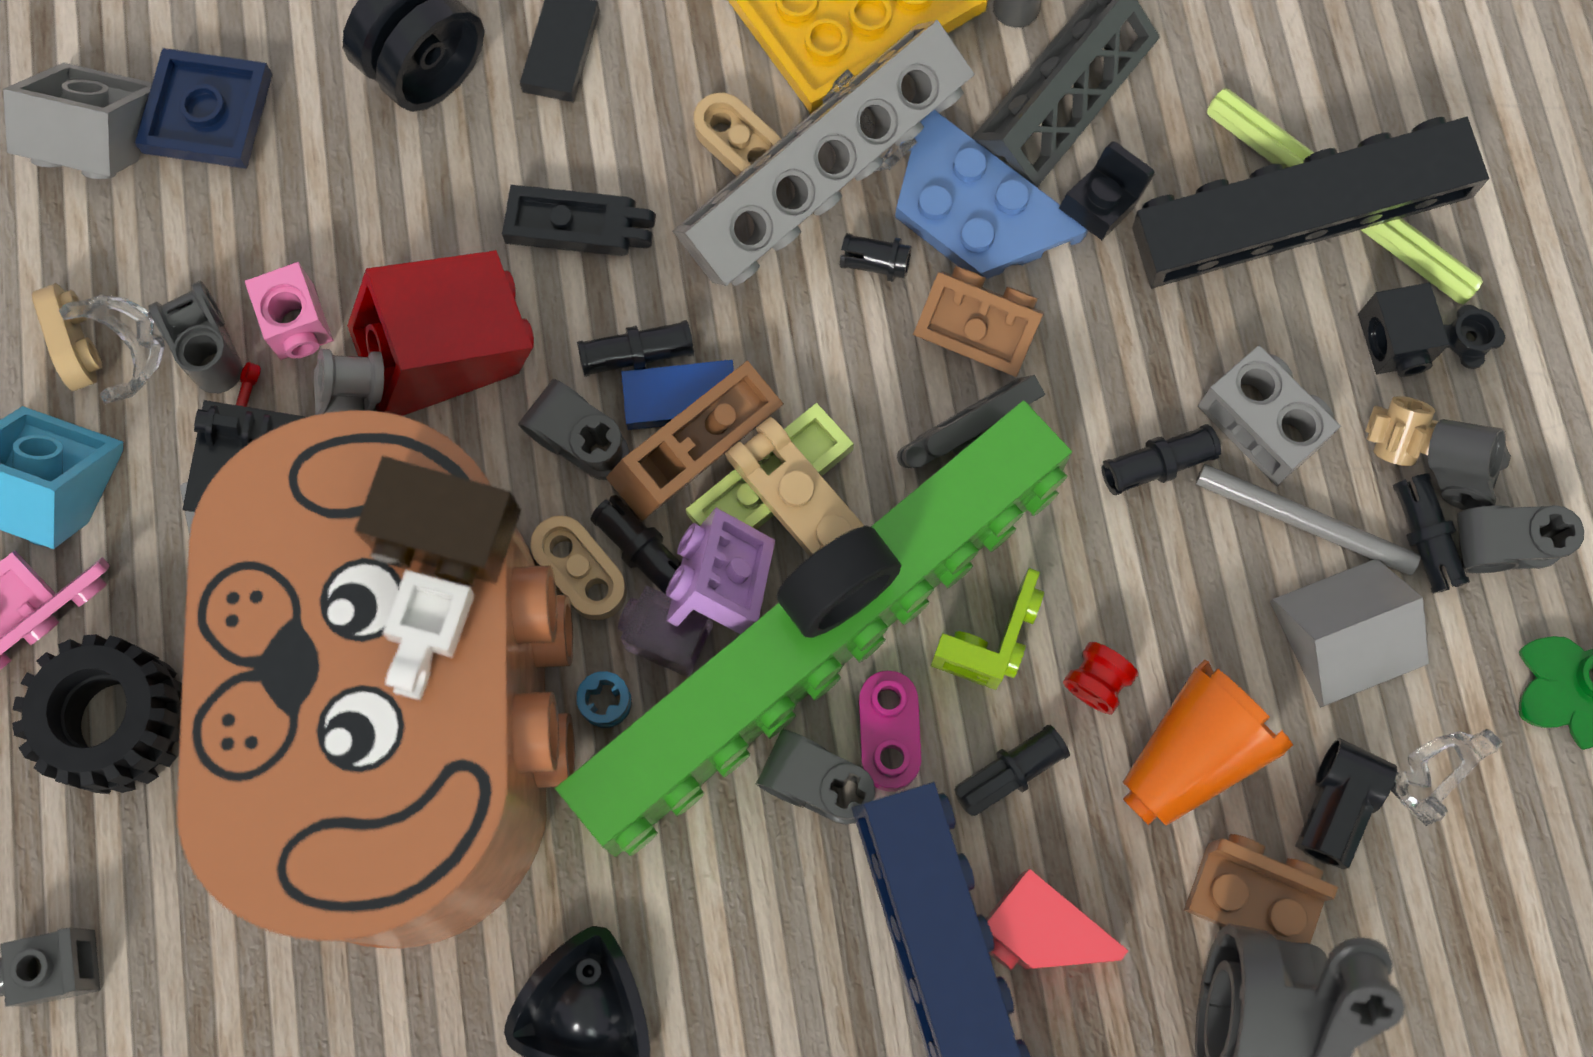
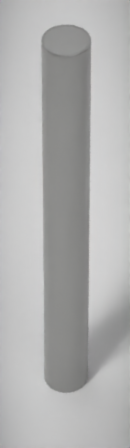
M1207 464L1203 465L1195 484L1372 560H1379L1384 565L1410 576L1415 572L1420 562V554Z

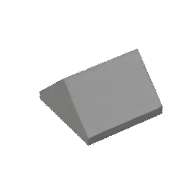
M1373 559L1270 601L1320 708L1429 664L1423 597L1379 560Z

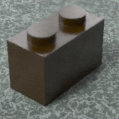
M382 456L355 532L372 549L371 557L383 563L409 569L413 560L435 566L434 574L452 583L473 587L477 578L496 584L521 509L510 491Z

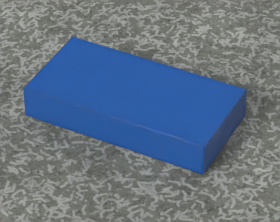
M733 359L621 371L627 429L663 427L734 371Z

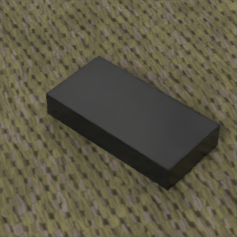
M544 0L520 80L522 92L574 103L600 13L598 1Z

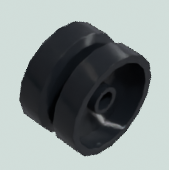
M358 0L351 10L344 27L342 48L347 59L366 77L377 81L381 90L400 107L414 112L426 110L438 104L462 84L480 55L485 30L481 18L460 0Z

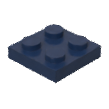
M162 48L136 137V146L143 154L247 169L273 75L267 63Z

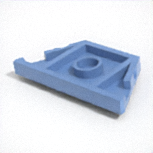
M936 110L930 112L920 121L924 128L914 137L896 207L895 218L957 266L988 279L1003 273L1011 265L1027 264L1042 258L1044 251L1067 242L1075 245L1086 237L1088 230L1059 209L1060 204Z

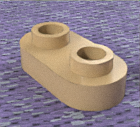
M710 94L704 97L694 110L693 119L697 139L736 177L751 165L749 162L752 159L761 157L781 140L777 133L741 100L731 94ZM719 123H725L730 126L724 132H718L713 129Z
M57 283L33 291L32 301L54 367L64 384L71 391H76L96 383V370L102 369V361L93 342L88 337H84L80 323L86 321L87 317L76 293L73 290L65 292Z
M568 516L550 517L536 527L530 542L532 555L539 566L550 565L552 567L555 585L562 595L569 596L571 606L581 616L591 620H604L615 615L622 608L626 600L627 587L618 567L577 520ZM562 541L570 542L572 544V551L569 555L562 558L553 555V549L556 544ZM593 585H606L608 587L606 597L599 601L588 598L589 589Z

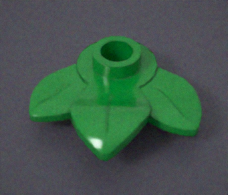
M1558 636L1540 638L1527 643L1519 650V655L1536 678L1527 685L1520 697L1519 716L1527 723L1540 728H1557L1568 725L1570 734L1580 749L1592 748L1593 683L1589 672L1593 670V649L1584 651L1572 640Z

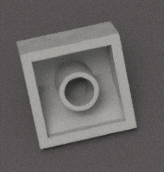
M61 63L3 89L7 153L31 158V163L41 167L65 166L81 170L82 175L88 178H113L116 176V173L136 163L140 157L141 151L136 146L135 141L152 83L68 63Z

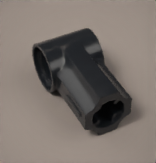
M1341 738L1336 739L1328 749L1319 767L1315 784L1320 788L1295 846L1301 849L1305 855L1324 864L1340 869L1350 868L1371 814L1381 808L1393 787L1397 775V765Z

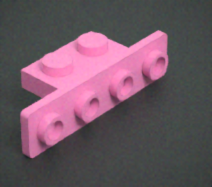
M15 550L0 561V670L12 661L4 653L22 638L30 645L34 644L59 623L53 615L54 612L70 600L78 607L82 606L107 585L100 577L110 567L103 557L57 593L47 585Z

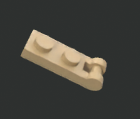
M769 417L756 427L758 434L743 445L741 442H738L725 452V456L734 469L809 556H812L816 551L837 537L855 528L864 526L792 443L786 431L774 418ZM773 452L782 465L767 475L758 462Z

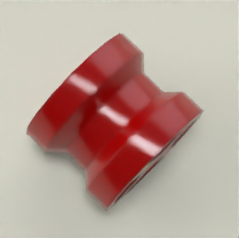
M1089 642L1082 652V664L1078 669L1069 671L1063 680V684L1074 696L1088 706L1102 713L1112 715L1120 704L1118 694L1123 687L1131 686L1139 673L1132 663L1113 649L1097 642Z

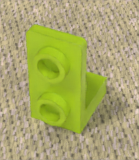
M1028 568L1018 590L997 653L988 650V642L976 635L956 631L954 637L942 633L930 666L997 690L1004 675L1015 678L1026 645L1016 642L1023 621L1030 624L1034 623L1045 593L1035 588L1040 571Z

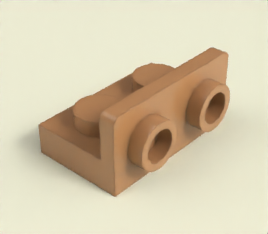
M956 265L952 275L946 272H938L913 335L1017 377L1038 326L1045 312L1034 308L1038 298L1008 286L1003 295L983 288L986 277Z
M1230 834L1228 840L1220 838L1207 844L1184 911L1223 928L1227 924L1266 930L1273 934L1277 940L1311 943L1324 902L1334 900L1338 890L1337 886L1321 880L1324 873L1321 869L1292 858H1288L1286 864L1263 855L1265 846L1236 834Z

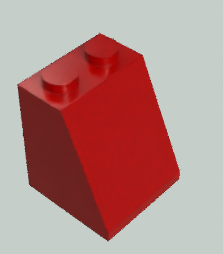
M496 250L366 268L347 326L358 357H368L371 351L381 352L384 387L381 402L375 406L377 412L404 416L520 373L533 349L534 336L529 321L525 318L522 319L517 307L513 277L509 271H504Z

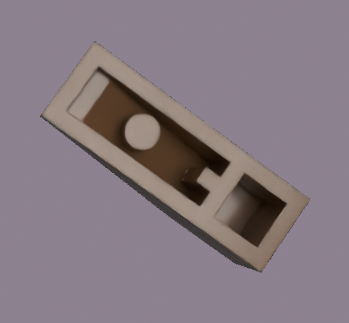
M747 360L621 459L607 475L606 479L643 522L723 456L726 451L777 411L784 403Z

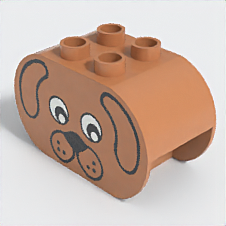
M367 410L329 412L290 422L266 433L244 447L215 475L204 491L195 510L191 524L188 551L177 796L178 831L186 859L205 889L225 908L255 926L277 934L309 940L344 941L377 948L424 946L443 941L477 925L509 898L530 869L539 850L547 819L546 788L557 787L575 772V738L571 714L558 713L554 693L545 692V667L571 666L573 621L571 604L568 595H556L552 567L550 565L537 566L529 547L516 527L497 583L494 584L476 578L474 586L470 587L474 593V598L453 658L433 653L429 680L421 700L395 694L393 692L394 687L388 686L385 683L400 643L388 640L383 634V630L405 570L441 580L444 579L434 574L435 566L412 560L410 568L404 569L376 560L370 555L372 549L355 532L382 456L485 485L491 486V484L475 461L461 447L442 433L425 424L385 412Z

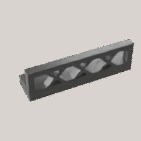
M1086 0L971 138L995 156H1004L1013 170L1038 187L1160 38L1137 0ZM1128 20L1138 38L1127 51H1119L1120 28ZM1096 57H1104L1103 81L1096 89H1088L1089 65ZM1065 94L1073 95L1072 118L1065 127H1057L1058 102ZM1034 132L1042 133L1041 156L1032 165L1020 148Z

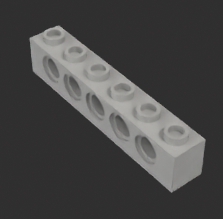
M938 20L917 24L672 232L712 283L724 286L732 283L734 286L745 282L759 269L760 265L757 260L773 247L775 251H778L798 237L801 233L798 225L813 212L816 216H819L836 205L842 198L839 190L853 178L856 181H860L877 170L883 163L880 155L894 143L896 146H902L917 136L924 128L920 121L934 109L937 112H941L958 101L964 94L961 86L975 75ZM906 74L913 78L916 85V93L911 102L904 98L901 91V83ZM866 108L872 111L876 119V127L870 137H867L860 127V116ZM826 142L833 147L836 156L835 164L828 172L821 168L818 161L819 150ZM784 177L789 178L795 188L794 199L787 207H783L776 196L777 186ZM746 212L753 219L754 231L750 239L742 243L735 235L734 224L738 216Z

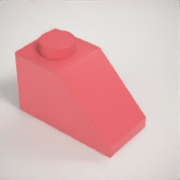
M1031 869L1020 874L986 917L994 939V951L989 952V954L1009 970H1012L1017 963L1024 969L1121 961L1129 951Z

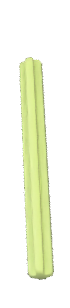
M1224 88L1208 107L1207 113L1211 118L1272 164H1282L1283 169L1304 163V159L1314 153L1230 89ZM1402 218L1361 229V231L1458 304L1468 302L1483 283L1479 275Z

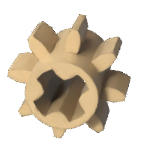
M1404 396L1393 397L1388 410L1374 406L1365 430L1369 433L1367 440L1376 442L1373 450L1374 454L1393 464L1402 466L1415 465L1420 453L1428 455L1432 433L1439 422L1432 420L1435 409L1425 402Z

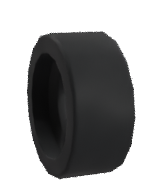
M867 525L855 528L837 537L800 564L779 588L777 600L803 636L814 638L841 625L875 600L899 575L901 563L874 528Z

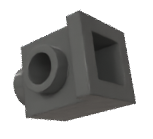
M69 927L59 929L53 933L0 943V997H5V1007L32 1006L101 991L95 930ZM36 957L41 962V971L38 976L36 969Z

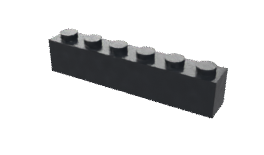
M1468 116L1449 122L1446 121L1445 117L1432 118L1415 126L1411 133L1393 138L1391 133L1388 132L1376 134L1360 142L1357 146L1358 148L1337 153L1335 148H1328L1309 155L1302 164L1284 169L1282 164H1272L1254 171L1249 176L1250 178L1232 184H1229L1227 179L1215 180L1199 187L1196 190V194L1175 200L1174 195H1163L1149 200L1142 206L1141 210H1137L1132 230L1150 288L1167 285L1473 198L1489 180V175Z

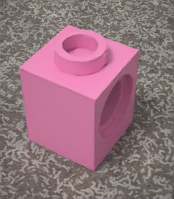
M299 262L245 280L263 338L280 360L288 357L303 358L315 353L319 346L333 341L315 286ZM301 309L296 319L288 323H281L288 312Z

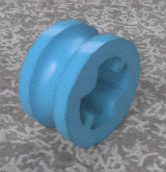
M608 671L595 672L587 676L579 685L576 693L577 706L581 714L592 725L600 728H610L622 723L629 715L632 706L631 693L624 680L617 674ZM603 685L613 686L611 689L615 697L620 695L619 704L609 705L604 715L596 714L598 710L594 703L589 705L590 695L600 694Z

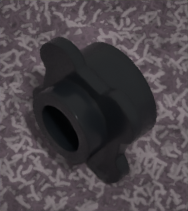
M1464 305L1457 311V318L1450 325H1444L1450 344L1447 348L1453 350L1460 357L1461 364L1464 367L1477 369L1484 364L1485 355L1491 349H1497L1503 345L1505 334L1500 328L1497 319L1491 313L1478 309L1473 305ZM1466 333H1471L1475 337V340H1468L1466 337Z

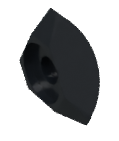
M592 926L577 933L558 947L528 979L511 1007L504 1028L507 1044L512 1050L523 1057H650L649 1033L641 998L628 962L613 934L607 928Z

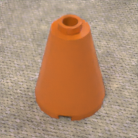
M1204 659L1194 668L1124 778L1123 783L1131 791L1123 800L1148 825L1158 818L1167 826L1285 755L1293 744L1283 730L1277 735L1264 724L1270 716L1221 670L1217 669L1213 672L1210 663Z

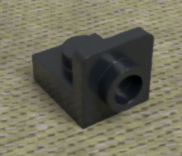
M1113 141L1105 147L1095 167L1066 193L1059 209L1096 237L1103 240L1134 210L1155 172L1146 163Z

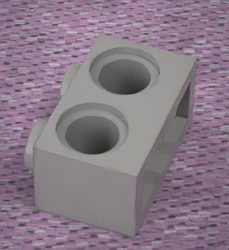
M1260 345L1214 383L1198 405L1217 427L1276 486L1319 450L1341 427L1334 419L1330 407L1321 398L1309 395L1293 379L1288 365L1279 357L1269 355ZM1248 384L1257 388L1263 400L1256 401L1247 397L1242 391L1241 385ZM1281 424H1288L1297 428L1302 435L1303 442L1289 439L1284 434Z

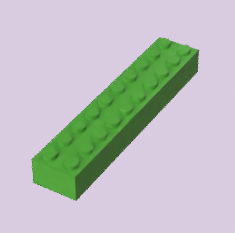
M1023 400L871 526L901 563L899 575L875 600L841 625L814 638L804 637L780 603H778L555 788L556 791L605 850L615 857L622 851H626L629 856L634 855L658 834L653 827L654 824L671 810L676 817L680 816L701 799L704 792L700 787L717 771L722 777H726L743 764L751 755L747 748L756 738L765 733L770 739L789 725L796 717L793 710L801 700L810 695L815 701L835 686L841 679L838 672L852 657H855L861 663L872 655L885 642L886 639L882 635L888 630L890 625L896 620L906 625L917 617L929 605L930 602L926 598L933 592L935 587L942 582L948 589L962 579L973 567L970 561L978 554L980 549L985 546L990 552L996 550L1016 531L1013 525L1022 517L1024 512L1028 510L1035 516L1046 508L1057 497L1059 492L1056 489L1067 478L1063 470L1072 454L1071 449Z

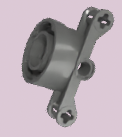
M1227 924L1218 932L1214 940L1201 981L1196 1013L1195 1057H1352L1355 1048L1381 1032L1394 1027L1404 1016L1405 1005L1400 991L1391 984L1389 978L1392 973L1393 962L1388 948L1379 941L1356 937L1345 940L1335 946L1327 958L1326 953L1318 946L1309 943L1277 940L1273 934L1266 930Z

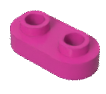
M881 671L865 681L859 695L861 767L871 776L874 781V787L883 791H898L913 782L921 766L918 694L912 681L905 675L896 671ZM885 690L894 691L899 696L900 704L894 709H885L879 704L878 695ZM891 748L899 751L903 758L902 765L896 769L886 768L880 760V755L884 750Z

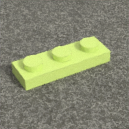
M817 403L784 429L792 443L821 476L850 454L854 448V443ZM773 452L758 462L767 475L782 465ZM735 469L686 508L687 516L693 523L699 526L716 507L756 530L774 516Z

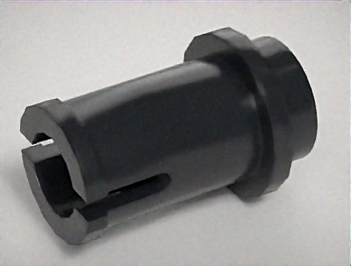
M846 233L841 250L845 251V254L840 255V268H851L887 275V281L894 282L896 277L905 279L909 269L912 246L902 244L901 238H895L892 243Z

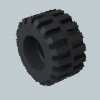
M97 634L83 635L82 644L72 639L58 644L60 654L57 656L47 652L44 653L36 661L42 667L36 675L27 672L20 683L28 687L25 697H15L13 710L22 713V720L12 723L14 736L27 740L19 747V750L25 759L37 762L33 767L43 776L55 779L59 783L94 793L110 794L111 790L121 793L136 790L135 780L149 784L159 777L155 770L156 766L159 764L167 767L171 766L177 756L170 751L175 742L180 744L182 703L179 700L182 699L183 683L173 679L177 673L169 664L159 660V657L135 644L111 635L108 639ZM121 684L126 696V712L120 727L106 741L96 746L88 747L81 729L82 716L87 704L101 690Z

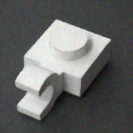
M405 570L383 630V634L388 640L400 643L385 683L388 686L394 687L393 692L395 694L421 700L429 680L433 653L453 658L474 598V593L470 587Z

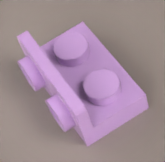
M717 507L700 526L696 523L691 524L684 533L677 549V554L683 557L682 563L673 574L666 590V596L672 599L666 621L678 627L692 610H695L742 634L759 620L775 539Z

